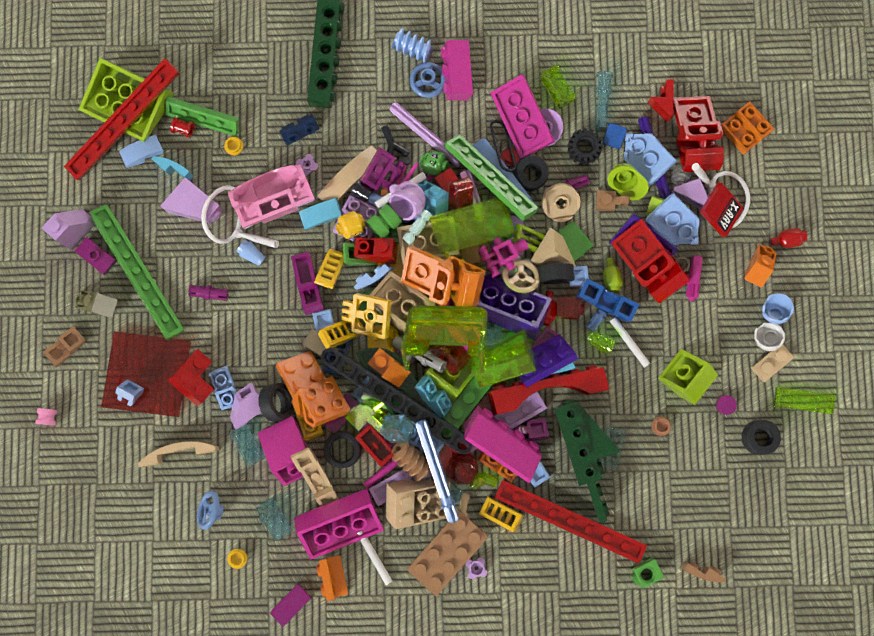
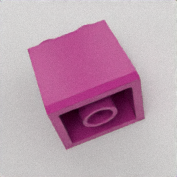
M294 417L281 420L279 423L268 426L257 434L271 472L281 484L286 486L303 478L302 473L298 471L290 456L309 446Z

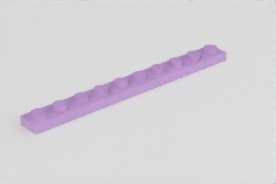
M536 392L525 399L517 410L494 417L498 420H504L509 425V428L513 429L544 411L547 407L539 393ZM461 439L458 441V445L460 448L465 449L469 446V442ZM446 445L438 455L442 468L444 469L478 448L472 445V449L468 453L461 454ZM401 470L371 487L369 491L377 505L380 506L386 502L387 483L414 480V476H409V471ZM430 472L426 477L422 478L421 480H425L426 478L432 476V473Z

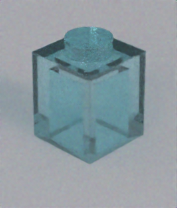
M386 415L379 432L390 443H409L415 425L405 415Z

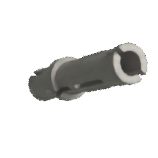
M399 336L393 340L392 347L419 360L422 365L430 366L440 373L445 370L447 362L434 356L433 352L425 351ZM406 347H409V348L415 350L416 353L410 351V350L407 349ZM424 355L428 357L429 359L433 360V362L423 358L422 356Z

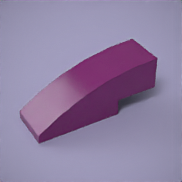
M310 252L291 256L297 288L305 314L309 315L323 311L324 306L319 286L314 283L316 274Z

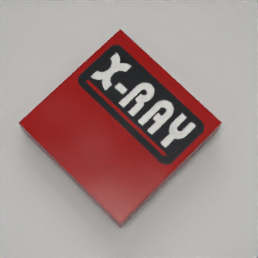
M717 183L700 213L721 237H726L742 212L743 207L723 183Z

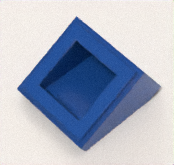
M609 123L602 142L603 145L620 149L627 128Z

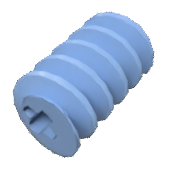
M401 28L393 40L391 49L396 47L398 52L403 49V54L407 55L409 53L412 58L416 56V59L419 61L423 58V63H426L431 56L433 47L431 46L430 39L427 43H424L423 36L420 40H417L418 34L411 37V31H408L405 35L404 28Z

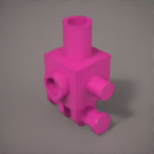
M500 237L493 240L495 247L490 251L491 254H489L487 246L478 249V252L483 257L481 260L486 262L485 268L486 270L489 269L492 278L501 274L496 265L499 269L507 266L509 271L516 268L513 262L519 257L518 254L528 249L525 239L512 244L510 239L502 242Z

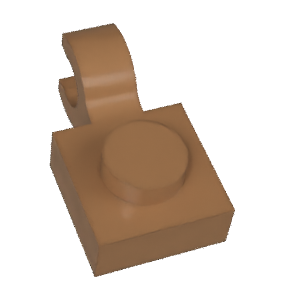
M597 190L596 211H615V206L628 207L630 196L616 197V191Z

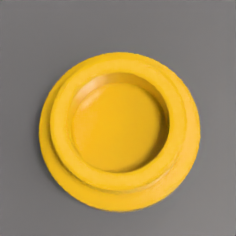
M230 137L226 140L224 148L228 154L235 156L242 152L243 142L238 137Z
M242 549L232 550L227 557L228 564L234 569H240L245 566L248 559L246 552Z

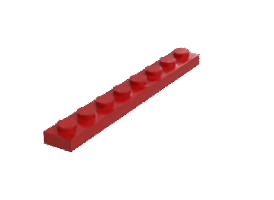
M164 58L65 164V169L76 180H81L173 82L180 72Z
M504 480L501 481L494 498L636 563L640 564L647 545Z

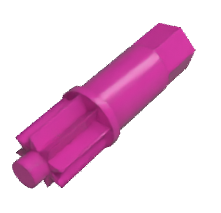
M691 256L689 270L691 281L687 283L686 297L689 298L690 302H695V299L699 297L703 260L701 256Z

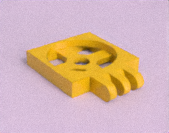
M356 293L353 296V301L343 300L342 305L349 308H342V313L349 315H342L341 320L352 322L351 332L387 339L389 338L392 300ZM363 301H367V310L365 311L359 310ZM376 303L381 304L384 308L383 315L377 314L375 311ZM368 313L373 314V320L368 318ZM359 318L363 319L366 323L365 328L361 324ZM375 322L383 323L382 329L378 332H373Z

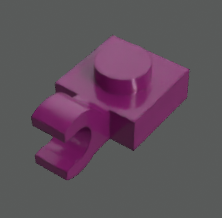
M545 418L526 421V426L514 427V431L518 430L524 437H528L529 442L549 439Z

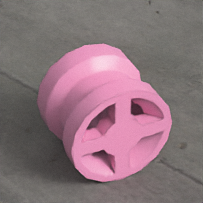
M37 408L38 419H36L35 424L56 426L54 418L58 410Z

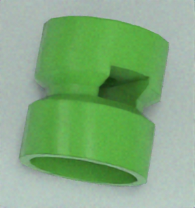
M385 204L378 210V216L373 215L366 220L368 226L379 238H385L390 233L389 228L396 229L402 223L399 216L388 204Z

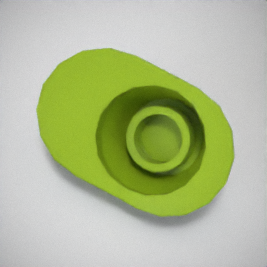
M628 163L615 164L614 169L608 174L607 181L609 186L621 196H630L629 200H639L648 193L649 186L647 180Z

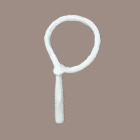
M694 163L692 170L705 183V187L708 189V197L716 185L717 178L720 176H731L742 185L746 195V204L744 211L732 228L738 226L743 221L750 206V192L745 181L730 171L719 172L709 180L700 165Z
M230 185L221 186L207 198L202 208L201 220L204 231L211 240L223 244L229 243L235 237H243L274 248L279 246V241L243 233L239 217L236 230L228 239L216 238L207 226L206 212L208 206L218 193L224 190H233L236 187Z

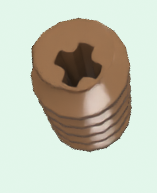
M401 439L394 445L392 460L394 462L398 461V466H403L405 472L409 471L408 475L414 476L415 481H420L431 472L425 455L420 453L407 439Z

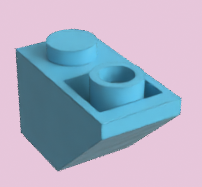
M426 180L417 184L422 188L426 197V204L423 210L429 211L434 219L448 212L449 192Z

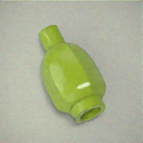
M607 258V267L603 271L604 285L609 289V292L616 293L621 291L620 287L623 285L622 273L619 267L615 265L614 258Z

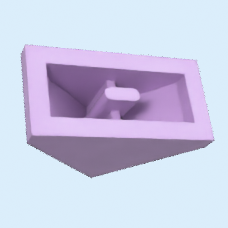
M700 178L676 186L671 191V194L674 193L681 201L699 209H702L708 199Z

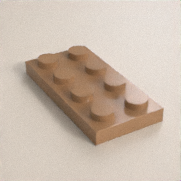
M460 510L457 511L459 520L454 523L448 522L407 568V571L435 596L443 590L489 537Z

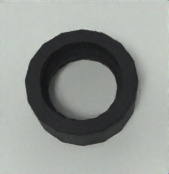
M570 263L547 264L537 268L540 284H561L575 280L574 266Z
M284 383L271 384L260 391L258 397L259 408L263 416L269 421L276 422L287 419L294 412V407L291 403L293 398ZM274 392L278 395L281 402L280 412L276 410L273 404Z
M344 431L335 432L330 435L325 441L323 448L324 457L327 462L337 468H348L354 465L361 454V445L355 438L356 436ZM341 438L351 441L354 447L352 457L347 461H337L331 454V447L334 441Z

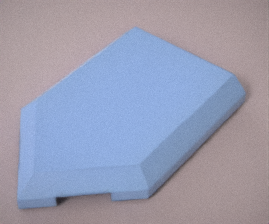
M652 133L625 134L624 161L632 165L647 180L648 186L653 185L676 163L677 160Z
M674 193L669 195L647 216L645 221L674 245H698L700 219Z

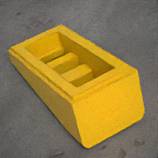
M333 249L328 250L314 283L333 289L345 265L342 252Z
M341 321L321 329L318 335L325 348L336 347L359 336V333H350L346 325L349 324L351 327L352 322ZM342 327H343V329L345 330V332H346L347 335H344V334H343V332H342V330H341ZM336 330L338 331L340 338H338V336L336 335ZM329 333L332 334V336H333V338H334L335 340H332V339H331V337L329 336Z
M488 496L479 512L480 515L516 533L524 517L518 511ZM493 503L495 506L491 514L489 515L487 514V512L491 504ZM498 508H502L498 517L495 518L494 516ZM508 511L505 522L501 521L505 512ZM513 515H515L516 518L511 526L509 522Z

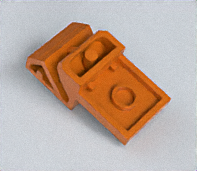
M410 246L407 248L401 283L429 295V300L439 305H446L451 295L456 308L472 309L478 305L486 270L454 256L443 260L419 248Z
M312 351L277 362L276 368L293 398L291 403L297 415L304 416L305 422L314 428L348 414L350 407L333 376L325 377Z

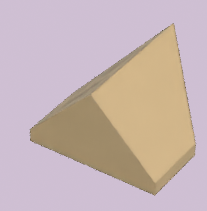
M550 228L531 261L539 267L555 263H570L576 267L564 237Z

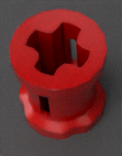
M174 117L171 122L170 131L171 133L177 132L190 138L195 124L191 121L186 122L180 120L179 117Z

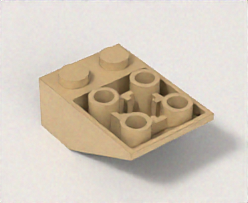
M401 480L387 483L386 519L395 529L446 519L444 509H441L442 503L434 481Z

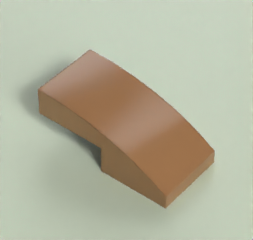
M73 326L59 336L58 341L43 351V353L57 368L73 355L86 340Z

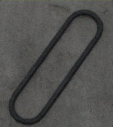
M493 120L490 123V129L499 165L503 170L513 172L516 169V161L508 131L503 122ZM494 123H499L504 127L514 165L512 169L505 168L501 162L493 130Z

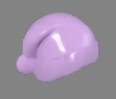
M405 181L399 185L393 184L389 187L391 193L389 198L390 206L399 218L413 220L422 213L426 204V197L420 186L413 182Z

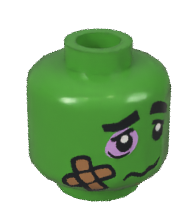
M429 150L423 153L420 167L424 173L438 176L448 170L449 161H447V157L443 152Z

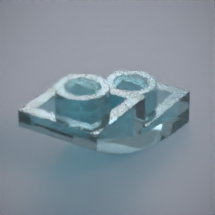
M245 423L237 430L234 428L229 431L247 467L265 458L248 424Z

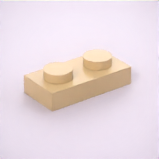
M782 345L779 349L767 353L750 368L762 382H766L794 357Z

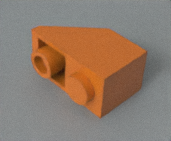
M759 244L746 269L744 279L762 288L774 270L776 252L769 246Z

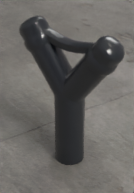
M388 125L381 128L388 143L387 152L393 156L395 150L400 154L394 157H407L410 151L394 141Z

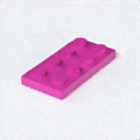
M523 74L490 93L520 159L530 156L555 142Z

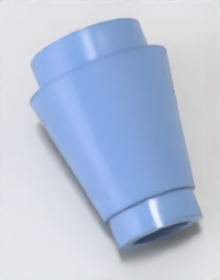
M244 240L236 251L240 257L258 266L266 258L251 241L248 242L247 240Z

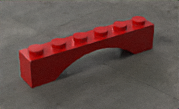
M597 365L585 367L586 371L579 372V369L567 371L568 375L561 376L560 373L551 374L549 379H541L529 387H526L522 381L514 382L512 387L505 388L504 385L493 387L494 391L488 393L493 416L517 410L520 404L531 394L545 388H568L584 395L607 391L609 386L604 367L597 368Z

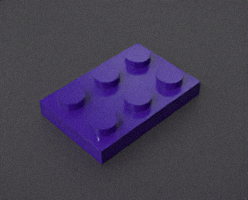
M559 334L509 362L524 385L529 387L578 360V357Z

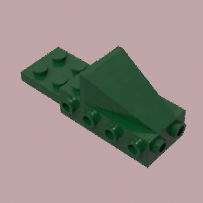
M571 399L562 402V407L555 408V412L579 486L587 484L599 523L607 521L606 516L610 514L606 502L602 503L600 496H603L600 483H595V481L602 479V474H605L602 463L597 462L596 459L619 453V449L578 402H573Z

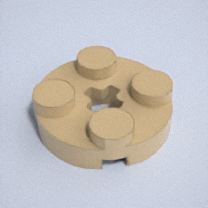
M565 183L554 184L547 188L542 197V208L545 214L556 222H564L573 218L581 204L577 191L571 185ZM560 198L566 200L562 207L556 204Z

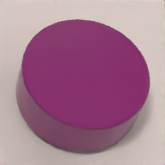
M724 395L717 399L716 409L720 414L728 415L736 410L737 404L732 396Z

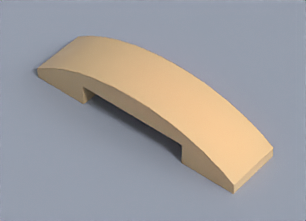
M370 146L357 155L330 180L318 194V197L323 202L337 198L339 203L344 198V194L361 179L377 150Z
M203 442L174 443L151 452L138 463V467L163 463L162 455L193 448L196 450V455L211 453L220 449L219 446Z
M309 447L290 456L298 471L305 478L320 507L339 500L324 469Z

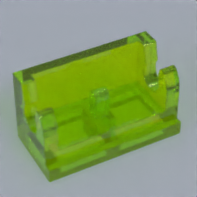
M558 65L542 71L540 79L558 109L577 99L576 94L572 92L561 74Z

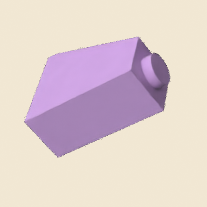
M184 178L160 206L167 213L202 221V208L209 196L188 179ZM214 200L210 202L206 212V221L209 224L217 221L223 211Z
M80 209L55 213L44 224L42 229L54 240L72 250L95 223L87 212Z

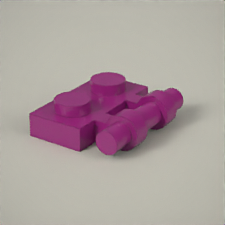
M378 148L360 181L374 190H378L380 185H382L383 188H387L390 191L389 187L395 183L398 176H401L405 164L398 161L396 166H394L393 163L396 157L382 148ZM390 170L392 173L386 181L384 178Z

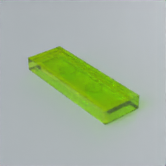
M775 387L774 407L834 414L835 395Z

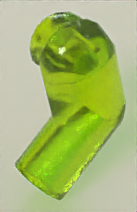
M482 472L472 476L469 486L474 490H477L479 486L484 484L495 488L499 479Z

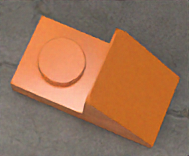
M381 348L377 350L367 363L379 372L384 379L397 387H400L411 373V371Z

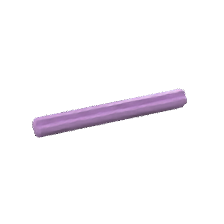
M397 102L390 106V111L433 148L443 152L456 167L462 165L445 148L446 143Z

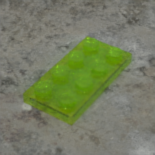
M499 198L431 216L429 219L441 255L515 233L507 206Z

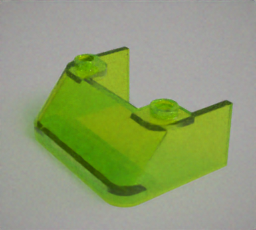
M420 305L412 307L408 312L401 345L404 370H409L411 356L424 355L428 351L429 345L467 346L468 354L471 357L479 358L480 373H485L488 342L487 311L482 307Z

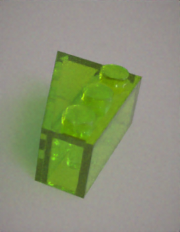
M525 329L471 358L472 373L480 388L536 371L532 344Z

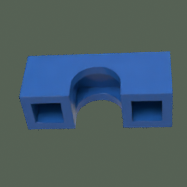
M588 278L583 280L575 297L625 322L632 321L640 304L624 296L613 294L604 289V286Z

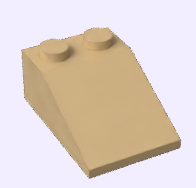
M454 217L426 222L427 225L418 236H415V240L411 245L403 240V236L406 232H409V228L412 225L397 227L403 265L407 248L410 246L419 248L443 260L446 259L445 254H449L450 257L462 258Z
M392 271L385 276L369 295L392 300L390 323L410 339L413 337L411 334L433 312H436L435 302L429 300L428 297L418 290L401 283V278ZM376 303L375 309L383 315L384 308L381 304Z

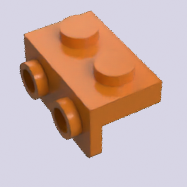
M337 555L319 560V565H316L318 577L322 576L323 585H320L322 596H326V600L331 601L335 600L336 597L347 595L348 589L341 556Z

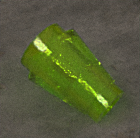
M590 331L586 339L587 342L603 354H610L616 343L612 336Z

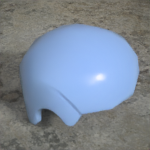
M781 293L768 296L762 306L763 317L769 323L777 325L787 322L794 311L792 300L787 295Z

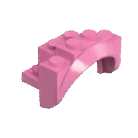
M300 163L259 175L228 192L232 207L236 210L243 228L261 221L265 224L299 210V206L315 200Z

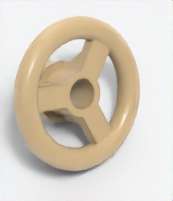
M525 260L514 261V265L517 266V273L510 279L508 276L509 270L507 266L504 267L503 280L513 291L529 293L538 287L540 283L539 273L532 263ZM523 266L529 268L533 272L535 279L527 276V273L524 272Z

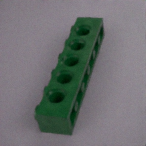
M317 0L307 96L309 107L332 108V102L336 100V91H333L334 84H337L338 79L335 68L339 67L337 49L341 48L339 31L342 32L343 20H340L341 14H344L345 8L341 0ZM329 14L334 15L332 18H326ZM328 31L333 32L330 36L324 35ZM325 49L331 50L327 54L322 53ZM322 67H329L327 71H321ZM322 84L328 85L325 89H319V86Z

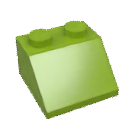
M680 349L658 379L678 396L695 405L717 378L718 374L710 363Z

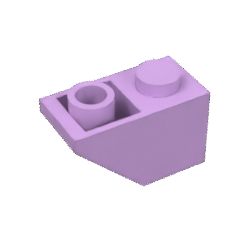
M249 383L235 393L230 419L236 430L246 425L256 415L261 414L258 403L260 392L252 383Z

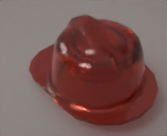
M458 442L460 448H467L465 444ZM448 445L442 449L440 461L450 479L459 485L473 483L478 474L479 467L472 453L469 451L466 454H461Z

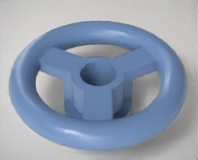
M432 62L421 63L411 72L410 85L417 95L432 98L443 91L445 76L442 75V68ZM432 68L440 74V84L435 81V72ZM424 69L420 75L421 80L415 82L417 73ZM423 85H431L436 90L432 92H424L420 90L419 87Z
M215 491L205 493L199 503L197 523L203 530L209 529L215 520H220L223 514V506L219 504V496ZM211 496H212V498H213V503H212V504H210L209 501H208V499H209Z

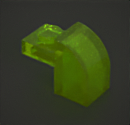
M373 398L360 402L345 417L358 431L370 423L381 435L394 424L389 415L381 410L384 403Z

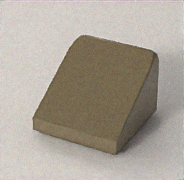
M311 329L303 342V346L321 356L326 348L318 335L319 332Z

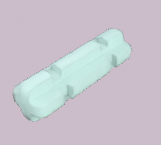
M423 210L420 214L421 217L415 220L409 228V232H406L403 236L405 242L411 245L415 240V236L421 233L427 225L426 222H429L432 218V214L429 211Z

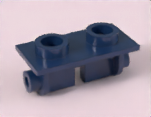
M307 114L298 119L297 125L292 122L281 127L282 129L279 132L287 146L320 129L312 114Z

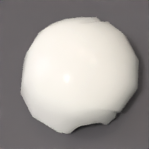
M763 323L755 329L754 340L757 346L764 351H775L785 342V332L781 326L775 323Z

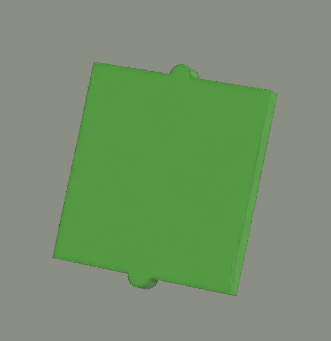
M573 221L563 229H559L558 233L564 237L574 262L580 257L583 258L584 254L594 246Z

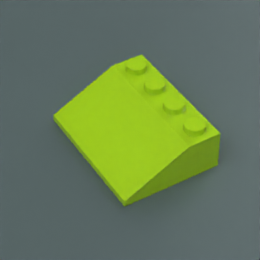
M99 58L78 110L105 123L145 78L111 61ZM165 89L125 133L145 142L166 112L165 100L168 96L172 97L174 92Z

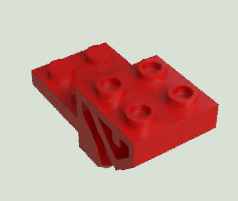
M710 96L673 98V110L679 130L676 146L683 172H694L692 170L694 163H698L704 171L720 170L723 165L724 148L714 144V140H719L723 137V130L720 121H716Z
M640 219L611 242L633 271L640 284L648 289L650 295L659 304L691 281V278L670 251L665 249L643 219Z

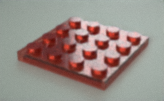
M114 331L101 407L179 417L183 394L167 380L189 357L191 341L166 340L163 337ZM127 379L144 388L142 395L139 396L131 407L127 405L129 400L124 398L119 401L117 399L118 394L115 393L117 387Z

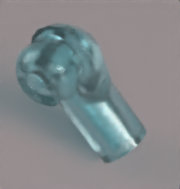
M451 482L450 492L452 498L456 503L460 502L462 491L455 483Z

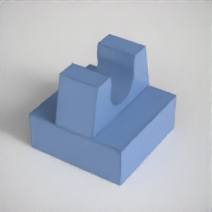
M127 379L117 387L115 393L118 394L117 399L119 401L124 398L129 400L127 405L131 407L139 396L142 395L144 388Z

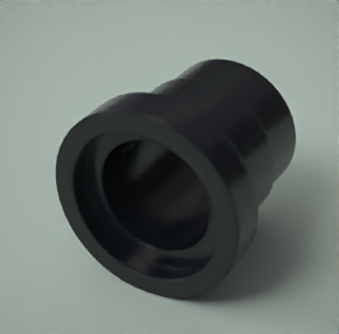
M359 180L350 195L367 202L373 190Z

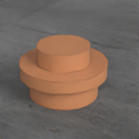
M657 417L652 421L651 429L654 434L665 436L671 430V423L665 417Z

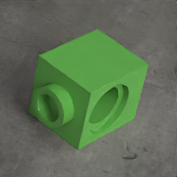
M649 558L631 568L633 574L630 576L635 585L639 584L642 588L664 578L654 558ZM648 568L650 575L648 578L643 579L641 572L643 569Z

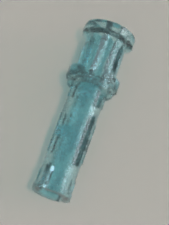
M599 71L596 74L598 86L595 92L598 94L595 128L603 129L604 127V129H607L609 95L612 93L611 78L613 77V72Z

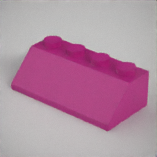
M477 406L464 422L465 440L529 483L532 480L542 458L540 447L537 443L526 440L521 432L510 429L504 420L496 419L486 408L482 409Z
M367 488L294 517L296 533L310 560L357 542L362 538H367L384 531ZM362 530L363 534L358 535L357 533Z

